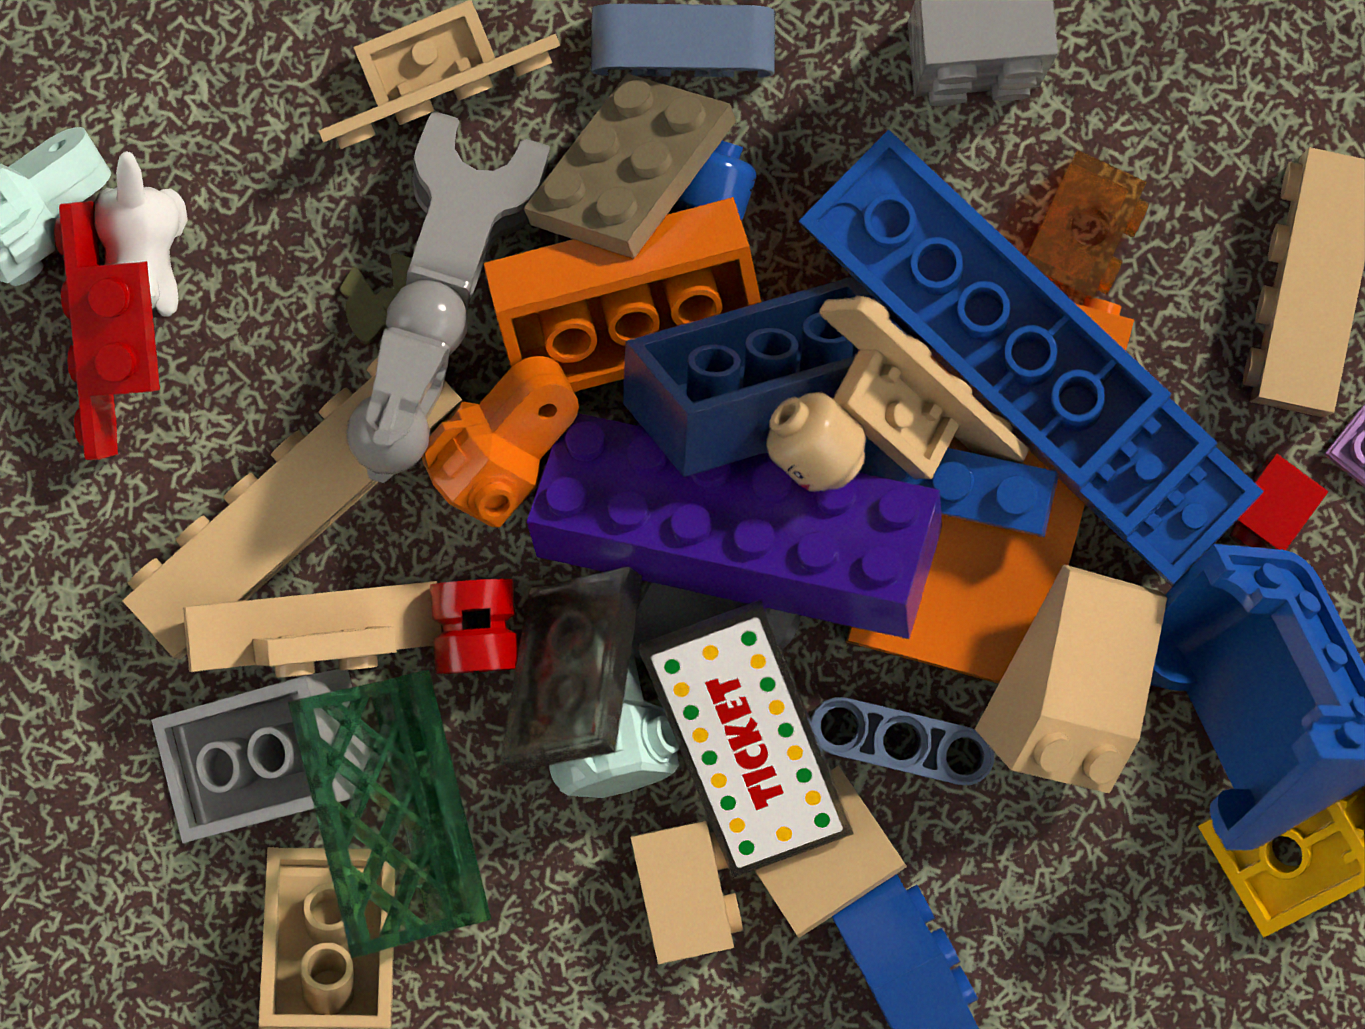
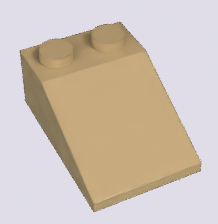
M1063 565L975 728L976 732L1012 771L1110 793L1140 739L1167 597L1158 590Z
M267 848L259 1029H392L396 849Z

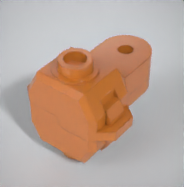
M533 356L519 361L509 369L479 404L462 401L430 435L428 447L422 455V461L434 487L450 505L490 527L500 528L537 487L540 479V459L576 419L579 409L577 397L561 366L555 360L545 356Z

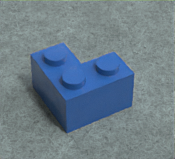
M896 874L832 916L838 931L866 980L890 1029H979L968 1005L978 1000L976 993L961 966L950 970V967L959 963L960 960L943 928L941 927L932 933L929 931L926 923L934 920L935 917L918 885L906 890Z

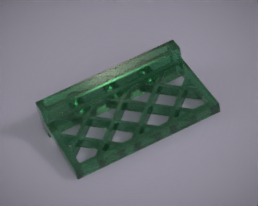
M429 669L288 702L351 958L368 955L453 929L491 920ZM370 697H372L380 729L379 734L360 719ZM350 702L347 708L343 705V703ZM322 708L340 723L332 745L320 737L314 714L316 709ZM353 735L372 750L363 771L344 756ZM385 761L389 765L396 793L395 796H392L376 782ZM337 772L356 787L347 809L335 799L332 783ZM369 798L387 812L379 834L360 820ZM400 824L405 829L411 853L410 860L392 846ZM353 836L372 850L363 873L351 863L348 847ZM385 861L403 875L394 898L376 884ZM416 887L420 889L428 923L423 922L408 910ZM369 899L387 913L379 936L370 939L364 915ZM401 925H403L406 928L404 930L399 931Z

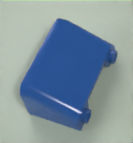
M1213 544L1165 594L1167 603L1151 685L1169 690L1187 691L1234 788L1223 790L1210 803L1213 828L1226 850L1258 849L1365 786V664L1320 577L1306 560L1286 550Z

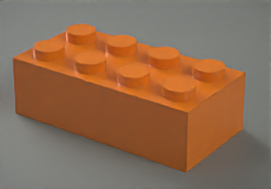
M734 197L667 214L635 258L572 239L483 263L510 366L512 367L519 361L533 356L551 358L561 366L574 392L624 379L625 341L761 303L750 246Z

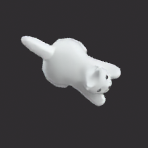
M124 152L120 155L117 165V188L102 190L94 201L95 230L106 250L105 265L147 261L152 309L155 307L160 315L170 316L177 311L178 291L171 268L169 249L174 238L182 234L188 221L185 203L181 196L171 188L159 191L152 187H143L141 169L134 155L130 152Z

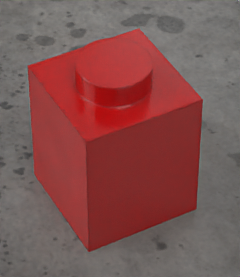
M1276 453L1266 459L1252 478V481L1264 491L1263 494L1232 525L1235 528L1229 536L1240 546L1286 550L1329 491Z

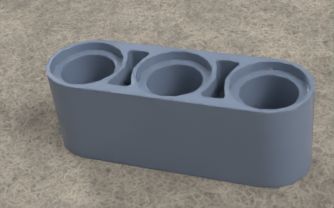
M604 4L594 6L592 8L591 72L601 76H608V69L632 70V75L671 76V70H695V77H734V71H758L759 78L772 76L775 74V10L755 5Z
M837 697L826 700L814 709L809 720L810 735L820 750L832 755L952 784L972 785L978 783L990 773L994 764L993 749L973 728L858 700ZM843 708L854 716L856 732L848 743L834 745L823 737L821 720L830 709ZM898 722L910 725L916 731L918 737V747L915 753L904 760L892 758L886 752L883 745L886 730ZM961 737L972 740L978 746L980 752V761L977 768L966 775H959L953 772L946 761V751L949 745Z

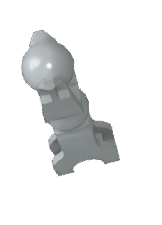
M436 111L430 114L415 150L414 173L412 177V188L415 198L427 215L407 272L406 286L402 287L396 294L387 310L386 325L388 329L384 330L381 340L372 396L364 399L356 407L347 425L346 437L350 450L358 462L366 467L369 479L381 483L386 482L393 475L413 467L428 447L430 429L427 419L441 394L448 368L449 354L454 352L467 333L469 319L467 309L492 242L500 236L514 233L529 223L524 207L543 184L548 166L549 145L524 139L520 141L517 151L507 165L494 171L476 170L464 163L455 150L456 131L460 123L458 118Z

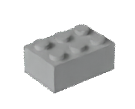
M915 0L908 19L914 97L929 96V105L949 106L967 102V92L992 91V100L1012 101L1030 97V88L1040 87L1058 55L1053 0Z

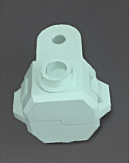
M74 127L52 136L9 167L0 163V282L18 286L36 277L43 269L41 260L55 251L54 226L55 220L60 217L59 205L83 202L102 188L109 180L111 171L84 128Z
M603 623L566 637L556 647L555 662L566 713L549 734L553 754L550 759L549 768L554 783L560 788L561 792L568 796L605 798L627 793L667 778L679 766L677 751L680 747V734L678 728L669 717L667 709L643 701L635 658L623 651L619 646L618 637L622 630L612 623Z

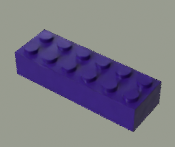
M578 413L571 426L552 446L527 519V524L536 556L539 558L910 639L942 529L940 490L857 473L850 482L838 489L809 491L799 485L772 461L768 453L755 455L683 477L643 427Z

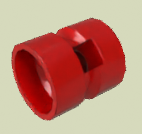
M482 579L430 584L432 620L442 625L443 632L434 638L436 674L519 669L517 634L509 630L506 625V621L515 615L513 579ZM485 611L487 628L462 630V613Z

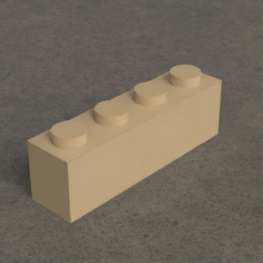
M1309 147L1300 156L1299 164L1294 162L1288 163L1284 174L1281 199L1291 201L1286 225L1276 224L1272 234L1268 261L1277 262L1278 267L1274 286L1264 285L1259 297L1256 323L1265 324L1266 326L1261 349L1251 347L1244 369L1243 385L1253 387L1250 402L1325 418L1335 412L1365 263V159Z

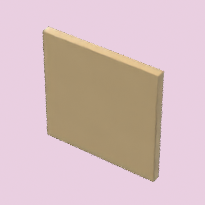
M839 765L823 775L822 778L842 825V831L751 863V866L798 938L907 867Z

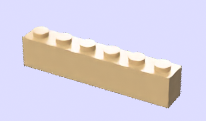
M378 357L366 369L372 377L354 394L346 387L333 396L319 411V414L325 420L306 437L298 430L285 439L272 452L271 456L275 459L276 463L259 479L253 473L243 477L224 495L223 498L229 505L211 522L204 515L195 520L176 538L175 541L181 548L163 565L157 558L151 560L128 581V585L133 591L122 601L173 658L182 659L187 654L183 607L248 600L378 483L369 479L366 467L361 465L355 458L346 437L348 420L354 410L364 399L372 396ZM444 381L441 394L427 419L430 435L463 401L446 381Z

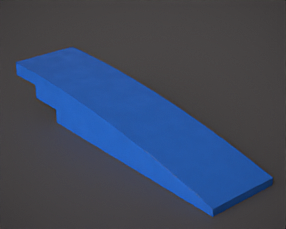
M889 129L799 220V224L916 340L923 343L930 350L931 355L952 376L968 384L972 390V395L989 412L997 414L1008 421L1013 428L1012 434L1026 445L1029 451L1049 470L1057 471L1059 474L1058 479L1171 587L1263 494L1264 491L1216 447L1218 442L1170 398L1171 393Z

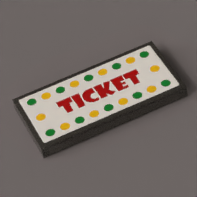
M762 599L639 644L644 664L733 878L854 834L852 823Z

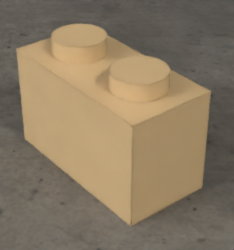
M702 820L631 836L658 964L734 948L731 933L743 931L736 894L723 895L717 870L730 868L722 830L709 833L707 821Z

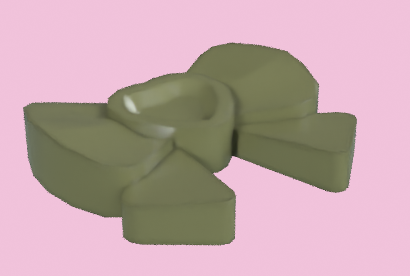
M398 253L391 254L394 289L382 288L377 295H375L357 267H353L344 280L340 290L344 296L348 297L346 301L347 320L354 335L361 343L371 344L383 329L387 328L388 307L402 287L406 286L407 272L412 258Z

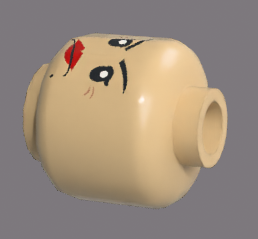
M823 393L806 394L800 398H790L784 401L773 413L770 420L771 429L767 440L769 456L772 461L799 485L809 491L838 489L850 482L860 471L865 458V434L863 428L834 399Z

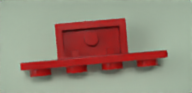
M93 201L60 204V217L56 219L54 226L56 247L59 253L64 255L66 281H64L61 288V304L65 316L71 321L73 345L68 350V370L71 379L77 383L79 408L74 417V431L79 445L84 447L86 460H100L118 454L114 394L160 390L148 263L144 261L100 265L98 237L94 226L95 207Z

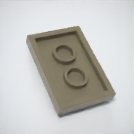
M626 74L524 207L530 224L635 258L735 124L736 118L730 103Z

